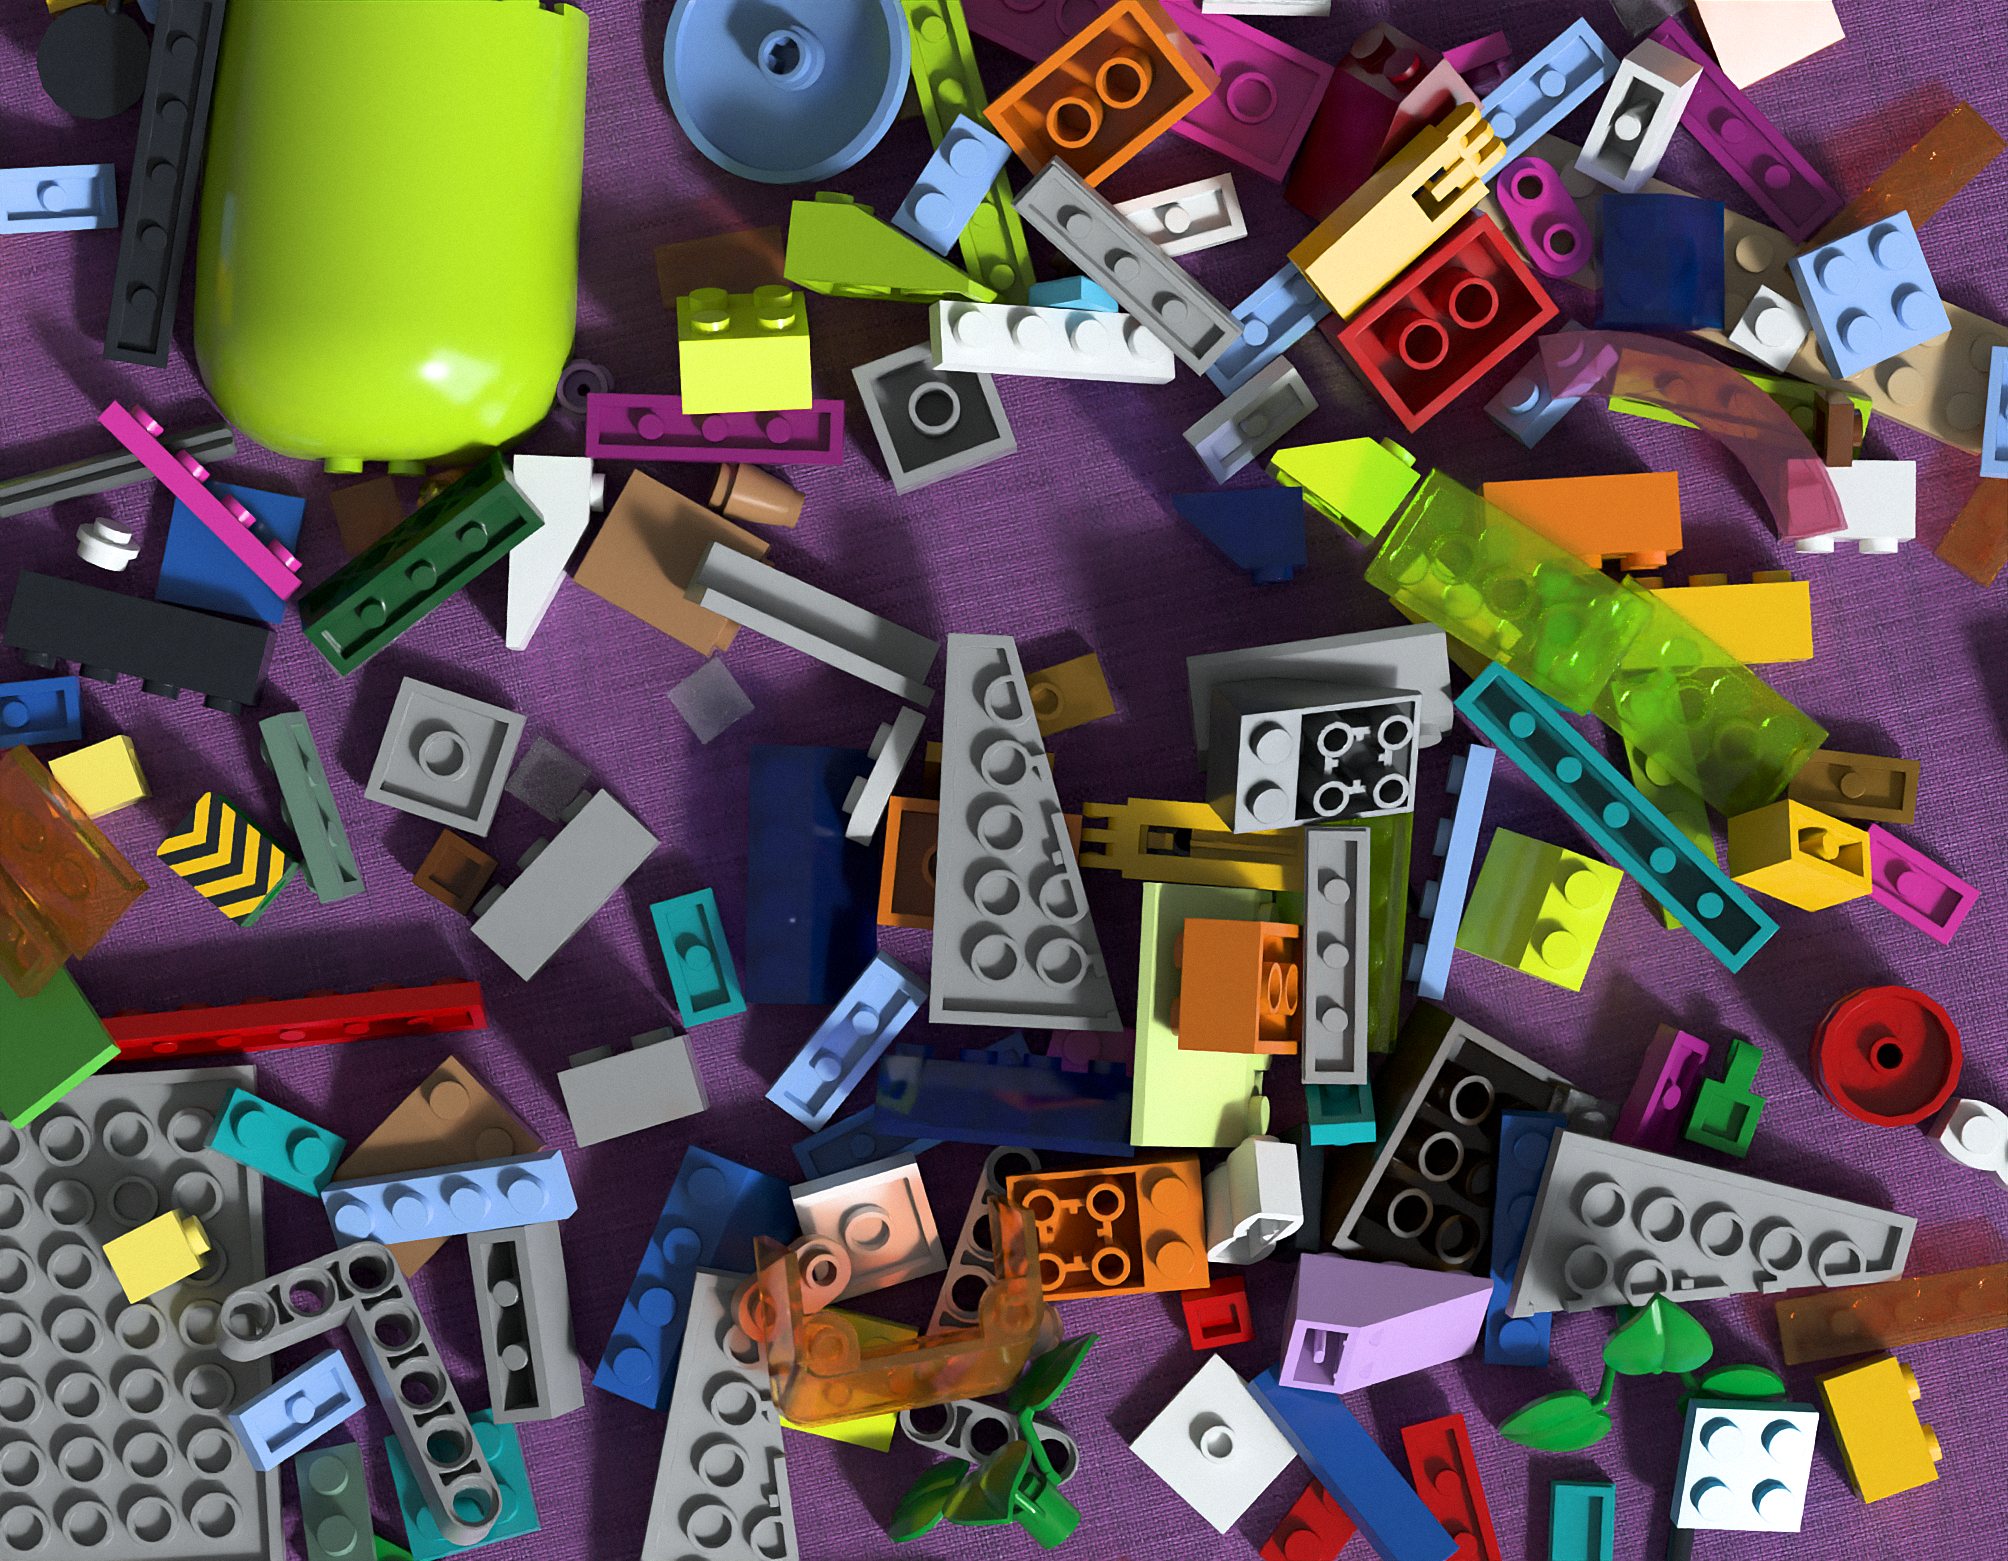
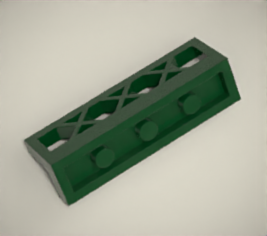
M499 449L298 600L303 633L343 677L545 525L543 514L515 483L510 462Z

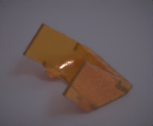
M1000 1194L987 1196L996 1282L986 1289L980 1299L978 1307L979 1326L859 1348L858 1337L854 1327L842 1316L828 1311L804 1314L797 1252L766 1235L753 1237L771 1399L779 1415L798 1427L815 1428L996 1394L1012 1387L1022 1374L1044 1318V1300L1034 1210Z

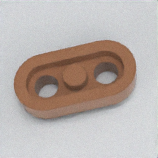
M809 1234L795 1240L744 1280L735 1290L731 1300V1316L737 1328L753 1340L761 1343H773L787 1337L845 1289L851 1275V1262L847 1252L840 1244L820 1234ZM827 1261L829 1266L827 1275L822 1280L814 1281L812 1277L813 1268L817 1263ZM770 1301H776L778 1304L777 1314L773 1319L763 1321L761 1317L763 1307Z

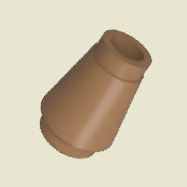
M719 463L709 490L706 507L720 511L719 516L722 518L775 526L783 525L793 529L798 521L805 493L794 489V487L753 464Z

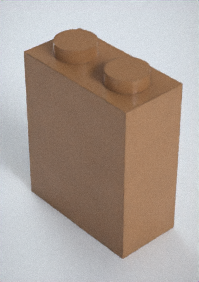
M634 469L572 581L710 659L715 648L723 652L728 650L742 625L683 598L708 540L715 541L772 568L775 567V563L766 559L772 549L770 544L639 470Z

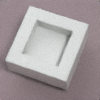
M1761 285L1725 342L1780 375L1785 371L1812 325L1805 310L1766 286Z

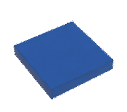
M207 479L202 483L218 501H221L228 493L232 495L256 519L248 530L265 546L276 538L297 558L308 500ZM176 496L155 599L283 625L287 603Z

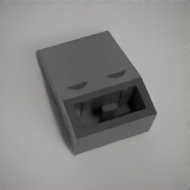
M1279 677L1212 684L1205 801L1234 834L1413 812L1423 694L1419 690Z

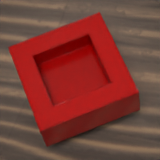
M1243 1275L1209 1281V1288L1181 1290V1300L1193 1351L1256 1340L1255 1323Z

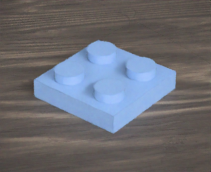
M1906 210L1893 212L1787 260L1832 379L1846 378L1952 329Z

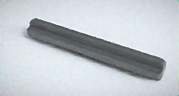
M223 421L156 439L173 457L183 448L200 465L231 457L237 453V444L232 427ZM125 447L0 481V518L156 476Z

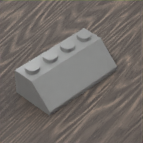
M1443 620L1186 657L1188 707L1199 772L1207 771L1212 684L1279 677L1419 690L1423 695L1418 748L1433 746L1439 743L1442 737L1451 736L1454 714Z

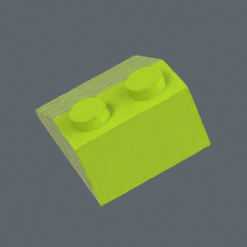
M822 191L816 192L815 202L793 200L784 278L828 297L932 305L939 300L1007 304L1006 297L894 225L874 216V207L854 203V197L851 195Z

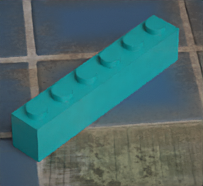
M1499 656L1453 702V705L1731 973L1735 974L1780 928Z

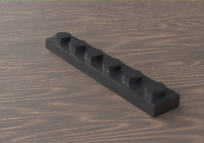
M159 0L102 359L163 369L167 367L226 0Z

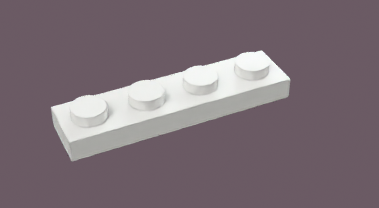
M939 300L929 306L932 369L1161 385L1175 379L1174 352L1131 314Z

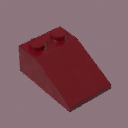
M1380 20L1371 30L1366 31L1356 39L1351 51L1336 65L1283 194V199L1291 207L1320 225L1426 126L1431 124L1436 127L1459 105L1465 102H1473L1480 112L1485 106L1444 56Z

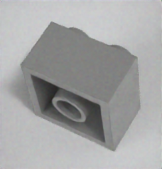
M931 340L851 369L897 496L1017 452V443L991 374L932 369Z
M672 1026L631 1037L634 1050L613 1056L609 1044L568 1056L572 1069L559 1072L557 1076L579 1148L695 1114L711 1107L689 1034L675 1038Z

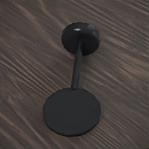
M107 0L105 6L89 4L69 9L50 23L39 42L36 65L42 87L58 107L75 117L103 120L118 116L139 102L144 94L151 50L147 36L134 19L120 12L124 0Z

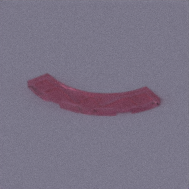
M1610 330L1569 331L1538 336L1536 338L1550 401L1575 397H1610L1642 401L1672 411V413L1698 426L1717 441H1721L1747 468V472L1764 496L1775 519L1782 545L1849 529L1839 496L1829 474L1807 437L1774 400L1733 368L1700 351L1676 342L1639 333Z

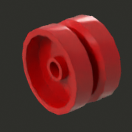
M1875 985L1855 988L1832 1001L1814 1024L1807 1051L1812 1080L1829 1105L1849 1119L1888 1128L1916 1124L1941 1109L1957 1087L1963 1062L1959 1032L1946 1010L1923 992L1896 985ZM1882 1045L1889 1049H1895L1896 1055L1894 1063H1884V1067L1877 1060V1052Z

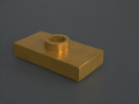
M1096 652L1024 676L1041 738L1116 713Z

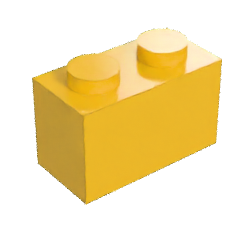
M1791 799L1727 819L1729 844L1727 861L1731 880L1809 912L1872 893L1870 836L1868 832Z
M1883 1352L1814 1377L1857 1499L1868 1504L1939 1479L1934 1462L1942 1459L1941 1449L1930 1423L1922 1425L1919 1423L1912 1401L1920 1399L1921 1395L1916 1378L1908 1362L1898 1364L1896 1356Z

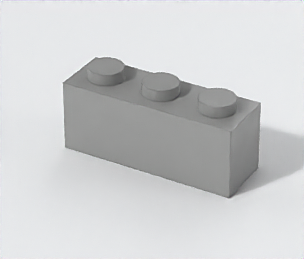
M601 788L595 796L584 790L560 816L567 826L554 840L549 843L543 836L540 837L516 863L524 872L507 890L499 883L496 884L472 910L480 919L470 930L526 982L532 981L662 843L657 836L606 789Z
M558 1220L466 1233L494 1424L553 1419L585 1406Z

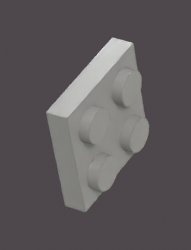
M403 676L364 798L487 838L527 716Z

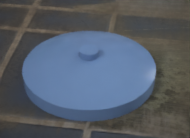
M677 0L667 25L663 52L664 78L670 104L679 124L692 143L708 159L732 174L748 180L783 186L805 185L825 180L845 171L865 157L883 138L893 123L907 89L911 65V40L908 22L900 0Z

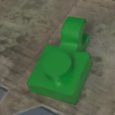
M1732 1038L1724 1059L1721 1080L1718 1081L1703 1075L1701 1076L1680 1134L1682 1137L1745 1159L1766 1098L1749 1092L1764 1050Z

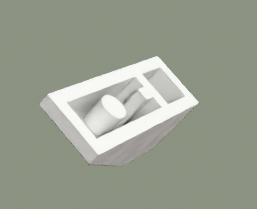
M514 455L513 476L515 483L543 514L545 525L510 550L506 647L510 650L524 651L593 528L594 512L605 511L606 474L595 473L596 463L592 458Z

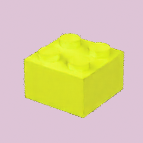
M765 285L756 288L753 293L728 294L727 291L720 288H701L690 292L689 296L676 297L683 415L812 408L810 339L804 291H792L791 288L783 285Z

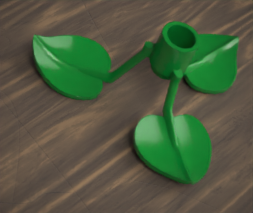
M1655 1292L1643 1306H1632L1630 1304L1614 1305L1617 1328L1608 1331V1338L1602 1346L1605 1366L1599 1391L1594 1397L1590 1399L1586 1393L1579 1390H1564L1550 1393L1529 1402L1509 1415L1497 1426L1498 1433H1501L1508 1440L1548 1452L1576 1451L1595 1444L1612 1427L1610 1415L1601 1409L1609 1404L1616 1371L1628 1375H1642L1650 1372L1660 1374L1663 1371L1678 1373L1683 1386L1690 1390L1676 1401L1677 1410L1685 1419L1689 1398L1786 1402L1790 1398V1392L1786 1390L1782 1379L1777 1374L1753 1364L1726 1365L1708 1372L1702 1379L1695 1377L1690 1371L1702 1366L1712 1356L1713 1345L1711 1337L1704 1327L1688 1312L1660 1293Z
M1094 1332L1068 1338L1059 1342L1058 1346L1053 1350L1040 1355L1028 1363L1013 1383L1006 1399L1007 1407L1011 1411H1018L1017 1421L1027 1442L1016 1440L1001 1446L979 1466L978 1470L971 1472L967 1476L965 1475L970 1468V1462L956 1456L931 1466L914 1481L901 1499L886 1537L891 1542L896 1543L913 1540L931 1530L945 1517L951 1523L965 1526L1001 1525L1017 1521L1043 1549H1052L1062 1543L1077 1527L1081 1519V1512L1056 1488L1061 1482L1062 1477L1052 1468L1034 1429L1032 1419L1035 1411L1045 1409L1062 1393L1093 1343L1100 1340L1101 1337ZM1032 1453L1042 1473L1039 1477L1033 1472L1025 1473Z

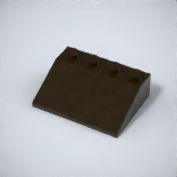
M1418 999L1371 1084L1376 1124V1142L1337 1146L1323 1172L1320 1238L1365 1262L1383 1263L1395 1261L1404 1263L1410 1268L1439 1272L1461 1270L1475 1277L1488 1278L1501 1109L1566 1113V1129L1578 1131L1596 1096L1456 1016Z

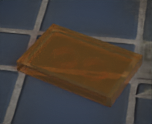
M22 743L6 754L0 761V872L80 961L96 949L151 887L26 745Z

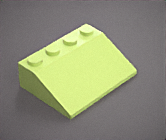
M1143 883L1130 1145L1238 1148L1246 1138L1266 1134L1270 1120V1105L1268 1098L1262 1096L1263 1070H1269L1273 1054L1178 1050V1036L1172 1034L1170 1015L1174 998L1180 997L1182 970H1177L1175 967L1174 944L1177 933L1184 931V919L1204 918L1279 923L1278 906L1271 903L1272 891Z

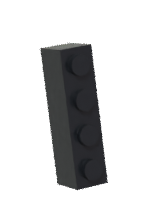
M20 569L2 643L19 648L17 661L54 670L57 658L81 663L78 675L81 677L116 685L118 675L121 673L143 679L140 690L142 692L178 700L181 689L205 694L202 707L240 716L243 704L260 707L278 634L267 629Z

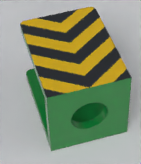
M207 792L202 796L157 849V856L241 927H252L301 869V860L226 796L221 794L215 795L211 792Z

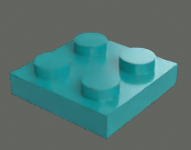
M492 1407L466 1414L500 1489L503 1501L501 1513L489 1533L476 1544L467 1546L457 1545L443 1537L436 1526L396 1434L384 1437L414 1561H432L542 1530L515 1423L494 1424ZM435 1439L427 1443L428 1452L436 1461L447 1464L458 1460L457 1450L448 1441ZM462 1497L453 1501L455 1512L463 1520L477 1522L484 1519L483 1508L476 1500Z

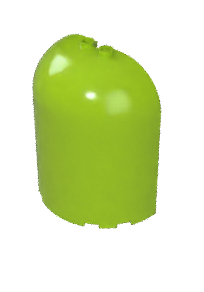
M226 0L201 151L193 344L198 369L209 395L227 420L242 434L262 447L283 456L300 460L324 461V472L362 474L363 461L388 462V475L425 477L427 466L476 464L482 462L497 449L504 454L524 442L547 420L558 404L555 402L558 397L557 385L562 372L573 361L575 350L589 16L585 12L566 3L554 4V12L546 11V4L540 3L539 0Z

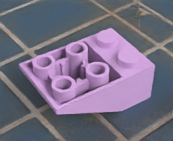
M1301 1253L1283 1319L1278 1385L1343 1394L1472 1354L1494 1288V1279L1475 1277L1461 1270L1439 1272L1410 1268L1404 1263L1395 1261L1373 1263L1351 1260L1336 1253H1320L1317 1255Z

